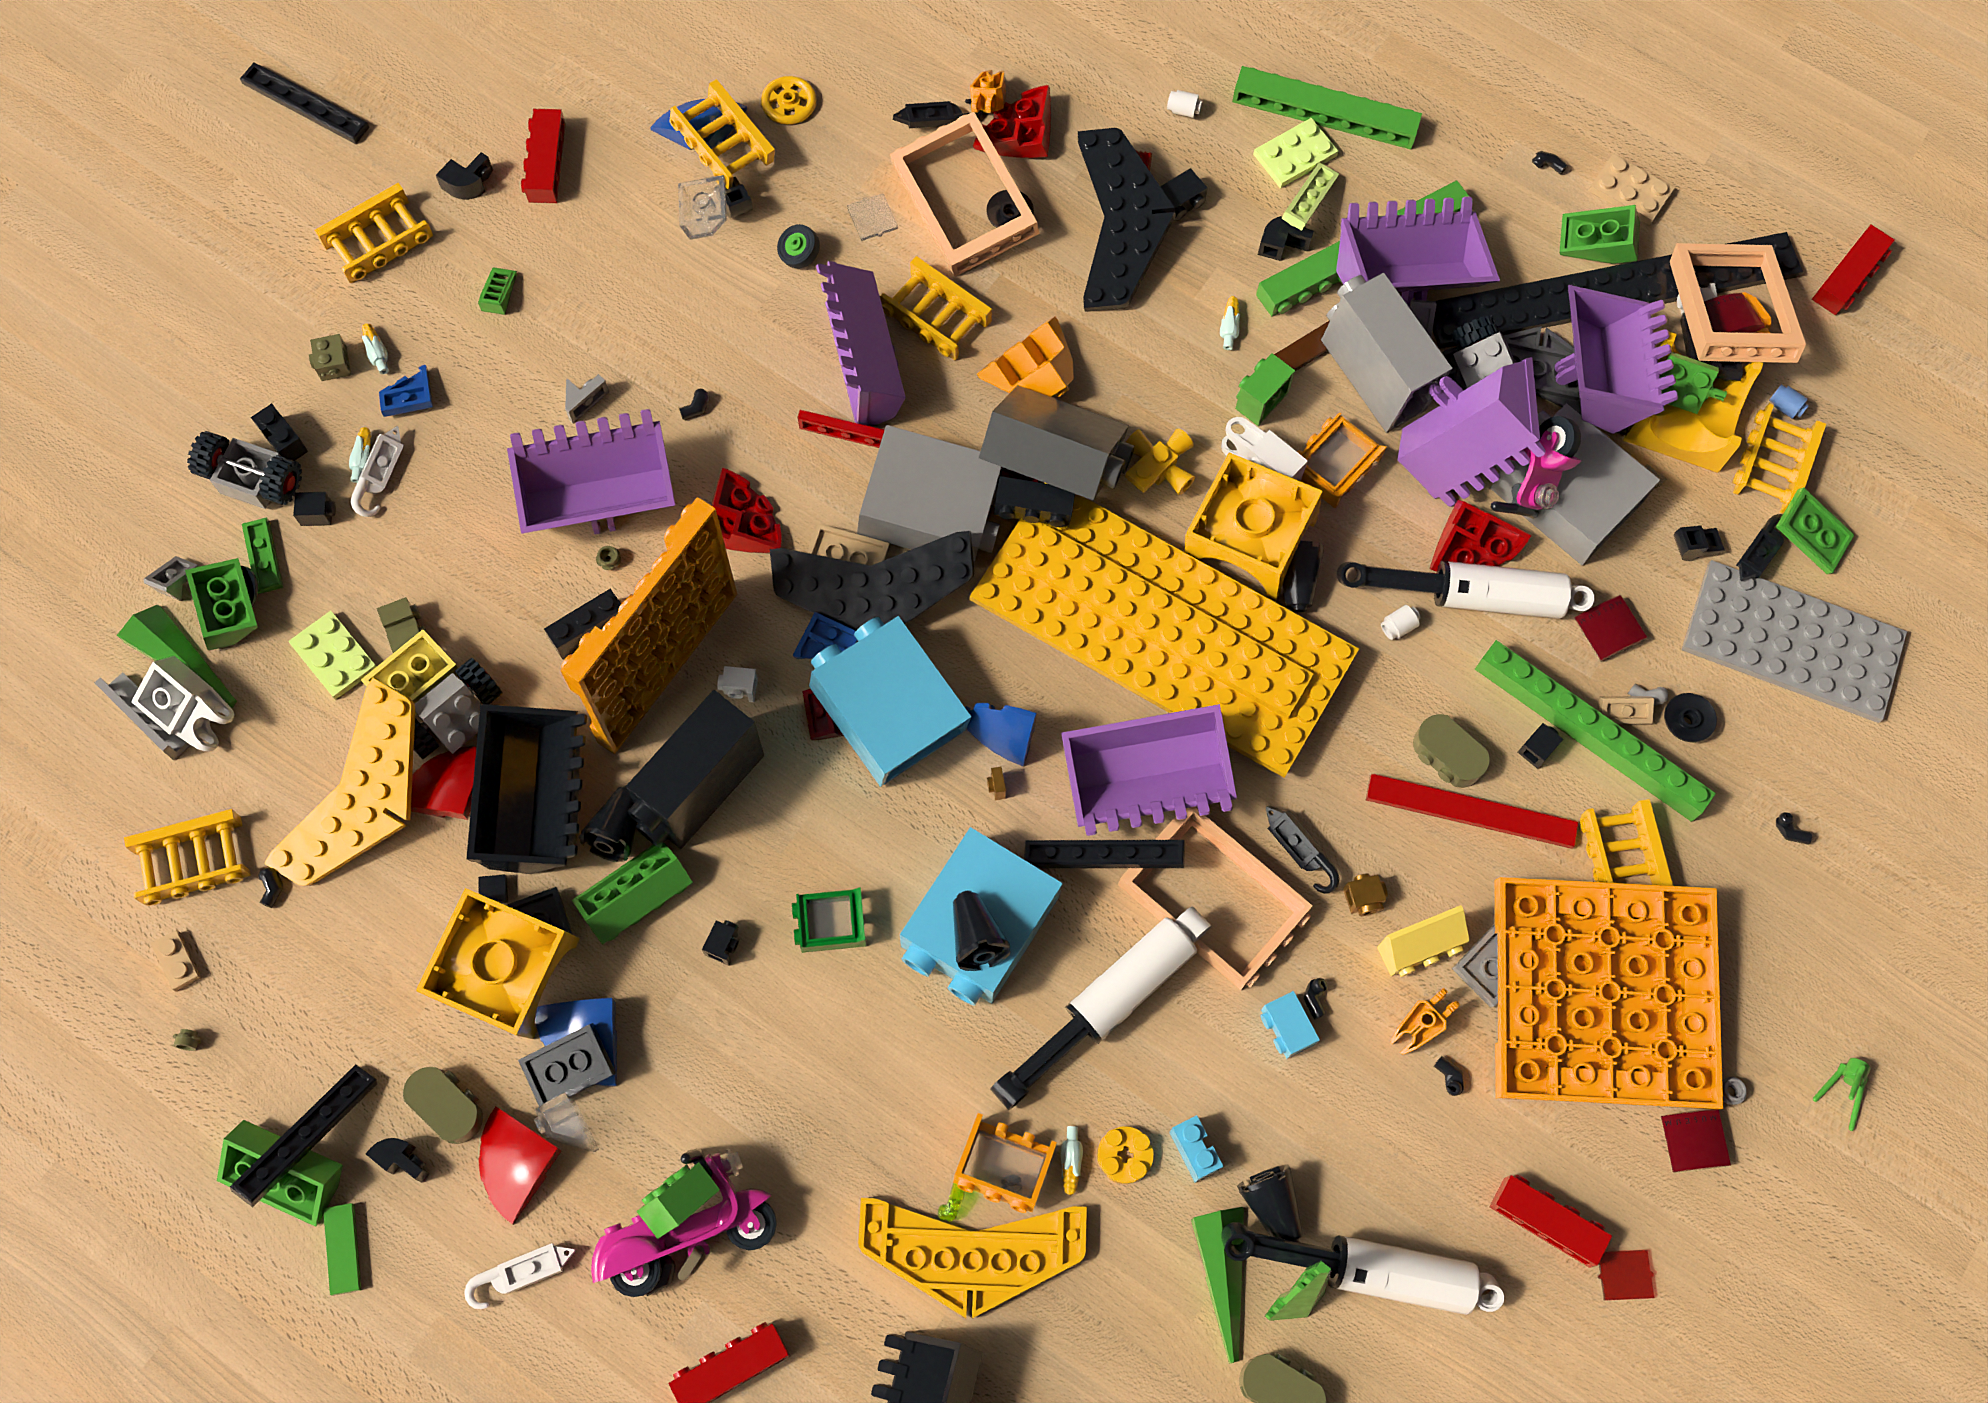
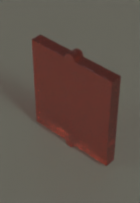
M1648 1250L1604 1252L1599 1262L1600 1274H1598V1279L1601 1280L1604 1301L1654 1298L1651 1278L1654 1276V1273L1650 1271Z

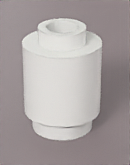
M1177 90V92L1171 91L1167 110H1171L1173 114L1194 118L1195 114H1200L1203 100H1199V94Z
M1404 605L1386 616L1381 623V628L1390 640L1394 638L1399 639L1420 625L1419 620L1421 617L1416 608Z

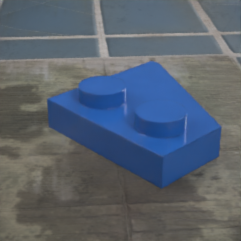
M426 365L418 367L420 372L412 377L407 378L404 376L397 380L394 385L387 386L379 391L380 408L383 417L433 407L429 372Z
M814 612L793 653V657L796 659H813L819 652L833 644H837L843 652L858 642L854 636L856 631Z

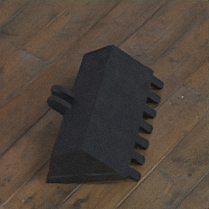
M480 704L467 860L476 862L489 870L534 874L551 868L566 866L567 859L577 855L578 846H568L569 836L579 833V823H570V814L579 812L581 809V801H571L572 792L582 789L583 780L579 778L573 779V772L584 766V758L575 757V749L583 747L586 742V736H576L577 727L587 723L586 714H578V711Z
M905 1332L904 1339L886 1335L884 1345L901 1351L898 1363L886 1360L879 1361L878 1371L894 1375L891 1388L873 1385L871 1391L873 1397L888 1400L887 1403H971L983 1352L966 1347V1344L911 1332Z

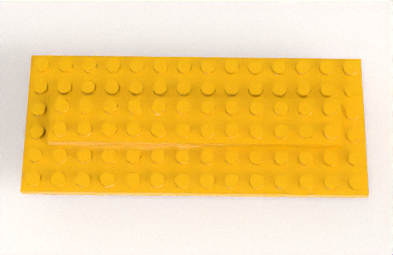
M1077 494L1074 497L1069 527H1053L1047 523H1029L1020 519L970 595V601L1168 713L1220 704L1227 746L1283 778L1287 775L1359 648Z

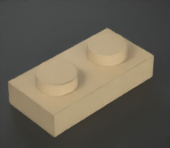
M1599 696V712L1616 724H1652L1653 697Z
M175 930L151 943L172 990L177 992L201 979L179 931Z

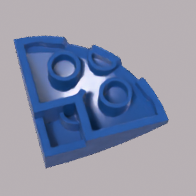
M705 99L686 102L677 106L681 113H684ZM737 103L745 113L747 106ZM711 107L688 122L698 131L721 117L722 113L717 107ZM671 110L663 114L650 127L651 131L691 150L685 142L682 133L672 127L670 123ZM726 124L703 140L712 149L718 142L722 143L725 141L734 127Z
M976 703L972 710L970 707L965 706L971 715L966 729L992 752L1008 761L1024 766L1035 730L1036 713L1005 705L1001 710H995V707L989 703Z
M613 998L577 1000L537 1007L535 1023L540 1040L544 1046L594 1023L617 1073L616 1002ZM617 1074L595 1085L617 1086Z

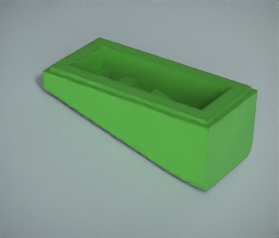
M492 268L478 301L481 311L505 315L517 276L516 271ZM497 275H499V276H505V277H508V278H507V279L497 278ZM495 282H496V283H502V284H505V285H504V286L495 285ZM493 290H498V291H502V292H501V293H497V292H493ZM491 297H496V298H499V299H498V300H494V299H490V298H491Z

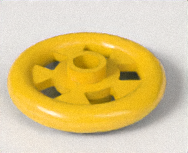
M783 76L773 80L765 87L761 97V105L765 114L771 120L785 125L797 124L806 120L813 113L817 102L813 87L806 80L796 76ZM794 86H797V87L801 88L802 90L798 93L797 91L793 90L792 88H793ZM780 87L784 89L779 94L775 93V91ZM800 99L807 100L806 106H800ZM777 101L779 107L773 109L771 103ZM785 110H795V114L785 115Z

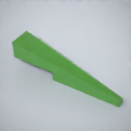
M158 604L133 614L117 634L125 644L154 661L175 656L210 685L231 708L237 703V700Z
M1243 1207L1220 1210L1191 1219L1206 1273L1205 1279L1229 1364L1239 1361L1242 1261H1235L1227 1256L1221 1239V1233L1224 1227L1230 1223H1244ZM1234 1239L1231 1244L1238 1245L1243 1239Z
M1322 1261L1307 1267L1288 1292L1280 1294L1264 1317L1269 1321L1308 1317L1325 1294L1331 1269Z

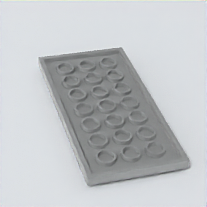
M1711 560L1707 565L1681 650L1880 723L1884 719L1907 631L1762 578L1753 577L1740 581L1739 570Z

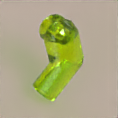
M953 1183L947 1205L942 1204L938 1209V1216L941 1220L950 1222L958 1216L965 1195V1191L957 1187L958 1184Z

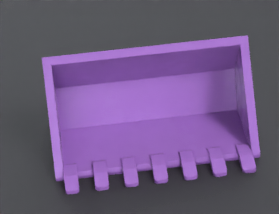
M1470 196L1462 198L1460 212H1453L1454 199L1451 197L1444 198L1442 213H1435V200L1432 198L1425 200L1423 214H1416V201L1413 199L1406 201L1404 215H1397L1396 201L1387 202L1385 216H1378L1377 202H1369L1366 217H1359L1358 203H1350L1347 218H1342L1341 236L1336 272L1343 284L1358 275H1362L1367 282L1385 273L1397 292H1402L1401 297L1410 308L1414 292H1416L1415 300L1426 301L1428 290L1480 287L1488 283L1498 282L1500 279L1476 212L1472 211V198Z
M828 261L827 265L817 264V272L827 277V282H822L821 288L824 293H827L825 305L854 422L872 427L895 418L906 397L898 370L899 363L897 358H895V348L890 339L874 273L864 269L837 264V262Z
M1568 285L1574 353L1555 364V371L1558 373L1556 375V382L1559 385H1565L1578 380L1582 420L1614 434L1647 417L1664 411V405L1677 400L1678 393L1675 390L1662 394L1663 389L1676 383L1675 376L1669 375L1660 378V374L1674 367L1673 361L1669 359L1658 363V359L1671 353V346L1666 344L1656 347V344L1669 338V332L1666 329L1655 333L1653 331L1666 324L1667 317L1660 315L1652 318L1651 316L1665 308L1664 301L1659 300L1649 304L1644 301Z
M1532 357L1518 363L1503 366L1464 391L1452 378L1447 376L1441 378L1438 384L1433 383L1429 386L1431 397L1440 406L1402 429L1398 461L1422 484L1434 499L1439 497L1447 506L1451 507L1456 503V499L1450 490L1454 489L1461 498L1465 499L1470 496V491L1464 482L1468 481L1477 491L1485 487L1478 474L1483 473L1492 483L1498 481L1500 476L1493 467L1497 464L1506 474L1514 472L1515 467L1508 459L1510 456H1513L1522 466L1529 464L1530 458L1523 450L1526 447L1537 457L1543 456L1546 450L1539 441L1540 431Z
M641 410L643 424L633 426L631 425L628 413L620 414L621 428L611 430L607 417L598 418L597 423L600 432L588 433L585 421L576 422L578 436L567 437L564 425L554 426L556 439L545 441L542 429L532 430L534 443L523 445L520 433L510 434L512 447L507 448L521 534L591 521L594 534H600L601 526L600 522H598L599 519L607 518V525L611 532L616 531L615 516L675 506L660 421L653 422L651 410Z
M1220 704L1061 733L1078 827L1085 826L1087 836L1097 834L1095 824L1107 822L1108 829L1112 832L1119 830L1118 820L1130 818L1131 827L1135 828L1142 826L1140 816L1152 814L1154 823L1158 824L1165 821L1163 812L1175 810L1176 818L1180 820L1187 818L1186 808L1197 806L1200 816L1210 814L1208 804L1220 802L1223 812L1233 809L1231 800L1237 799Z

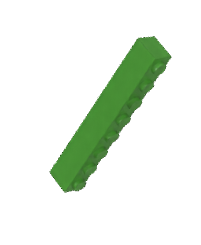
M1245 66L1241 67L1232 100L1233 103L1301 121L1312 118L1317 125L1410 150L1422 113L1411 109L1400 108L1389 103H1381L1366 97L1347 94L1343 91L1328 89L1320 85L1309 84L1298 79H1290L1275 73L1271 74Z

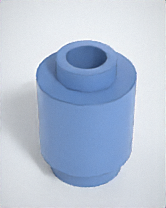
M1782 384L1769 400L1776 409L1791 419L1795 415L1800 418L1809 406L1805 403L1808 398L1790 386L1786 388Z

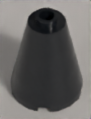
M1300 541L1283 581L1282 591L1286 607L1291 608L1292 612H1306L1307 608L1312 606L1324 553V545L1322 543H1319V547H1314L1313 541Z
M626 786L617 788L584 827L579 836L580 843L583 846L585 842L591 846V853L613 862H618L619 858H624V861H627L631 854L636 830L635 826L637 825V822L627 812L634 802Z
M972 891L959 893L953 901L955 952L958 967L965 971L981 970L980 965L988 963L989 967H993L1004 961L1010 955V944L981 897Z
M1284 1165L1283 1171L1280 1170L1279 1166L1264 1170L1249 1177L1251 1183L1245 1186L1243 1181L1237 1185L1239 1193L1270 1236L1300 1242L1299 1238L1303 1236L1292 1172L1289 1165Z

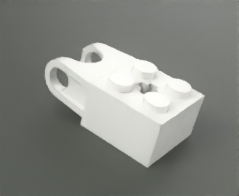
M1235 417L1228 421L1225 430L1227 436L1223 438L1221 444L1222 451L1226 456L1230 452L1301 481L1308 460L1270 430L1265 433L1242 417ZM1240 424L1244 427L1245 432L1243 434L1234 433L1231 430V426ZM1231 440L1237 450L1229 449L1226 443Z
M175 656L157 660L151 664L131 701L169 735L175 734L193 747L208 752L214 751L219 744L215 733L210 727V720L219 724H226L234 718L233 710L219 694ZM199 738L204 739V740L207 741L209 744L204 743V742L201 741Z

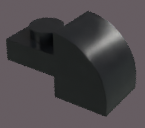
M736 176L733 177V185L730 189H727L724 184L717 183L714 185L715 191L730 219L753 210L751 198Z
M1702 525L1680 527L1673 535L1681 558L1684 561H1694L1700 556L1719 555L1725 550L1717 528L1703 529Z
M398 1138L384 1139L374 1144L365 1153L386 1172L393 1175L399 1168H402L412 1178L421 1183L429 1175L423 1169L426 1163L415 1154L410 1156L416 1147Z

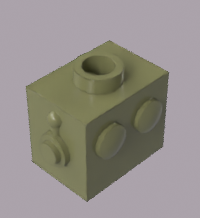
M340 334L310 340L312 354H309V361L312 369H315L321 381L351 375L347 346Z

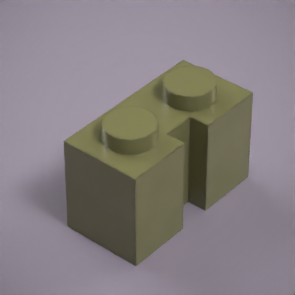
M406 597L376 608L393 653L421 630L427 633L425 627H420L418 623L421 614L417 605H411Z

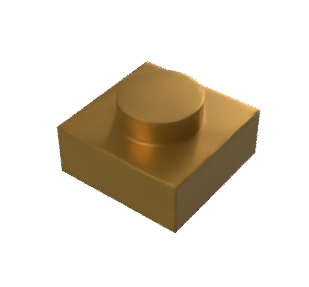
M1002 766L991 768V777H987L989 793L994 792L995 800H1002L1006 797Z

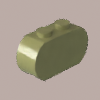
M1436 714L1428 717L1414 735L1413 747L1419 759L1424 764L1431 765L1443 781L1451 783L1454 787L1465 788L1474 785L1489 766L1488 750L1448 715Z
M436 1067L421 1068L407 1079L403 1089L404 1102L448 1143L461 1144L471 1140L479 1132L483 1122L482 1109L476 1104L479 1099L468 1088L463 1092L457 1086L460 1080L451 1071L447 1070L444 1073Z
M1275 1353L1274 1356L1264 1354L1253 1357L1246 1362L1241 1370L1239 1377L1241 1392L1245 1398L1253 1403H1326V1396L1322 1386L1314 1382L1316 1376L1302 1368L1299 1372L1289 1366L1291 1361L1278 1353Z

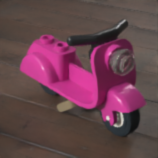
M1563 416L1548 418L1539 426V441L1546 450V453L1541 457H1537L1528 447L1523 449L1530 458L1526 477L1522 483H1517L1512 487V503L1494 501L1491 503L1493 511L1517 514L1535 519L1539 515L1538 510L1543 508L1551 509L1559 499L1557 487L1563 471L1576 467L1582 461L1574 457L1581 444V432L1579 426L1573 420ZM1513 456L1508 458L1509 460L1517 461Z
M701 1149L688 1150L680 1157L683 1164L694 1163V1165L699 1162L720 1189L719 1191L723 1197L722 1201L715 1206L690 1215L679 1226L658 1239L639 1215L631 1218L633 1224L622 1228L621 1223L604 1229L605 1235L601 1236L597 1242L592 1257V1281L595 1283L610 1278L614 1288L621 1294L630 1297L644 1296L653 1290L660 1280L662 1271L660 1257L689 1246V1257L678 1273V1278L684 1281L688 1278L704 1252L706 1255L710 1253L709 1244L704 1240L726 1231L731 1242L740 1249L749 1251L760 1249L770 1242L777 1226L775 1212L765 1202L772 1194L754 1188L736 1191L729 1176H740L739 1169H742L743 1165L738 1152L732 1154L731 1149H727L725 1154H709L705 1157Z

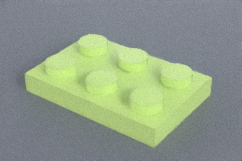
M1310 118L1254 150L1253 155L1277 185L1282 188L1314 170L1319 162L1325 164L1334 159L1339 151L1314 120Z
M332 611L326 613L288 641L335 700L360 683L361 679L377 667Z

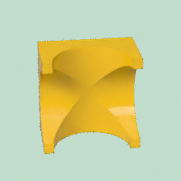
M1669 332V338L1660 342L1657 347L1669 344L1672 352L1680 354L1674 343L1676 334ZM1669 354L1658 359V363L1666 361ZM1751 362L1742 367L1743 375L1741 381H1725L1715 378L1713 387L1727 391L1723 402L1708 397L1703 402L1698 414L1669 404L1664 405V411L1629 426L1623 441L1718 473L1740 446L1742 438L1734 435L1735 428L1745 399L1755 379L1761 372L1763 363Z
M1229 452L1185 535V553L1196 559H1220L1244 569L1263 585L1268 598L1277 601L1287 570L1308 527H1314L1318 520L1323 491Z
M465 888L416 991L514 1035L534 1039L537 1032L535 1016L544 988L559 961L569 950L576 948L580 938Z

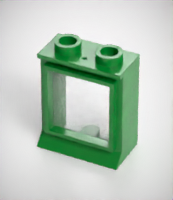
M861 887L853 890L796 894L797 902L792 903L793 919H798L799 929H794L795 945H800L802 953L866 947Z

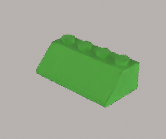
M665 843L660 848L653 844L572 899V902L603 945L605 942L615 939L621 931L630 925L637 924L650 911L660 908L666 900L675 894L682 893L693 881Z
M243 1120L223 1139L217 1181L230 1187L281 1136ZM310 1150L260 1201L316 1227L324 1215L323 1208L328 1207L339 1186L343 1165Z

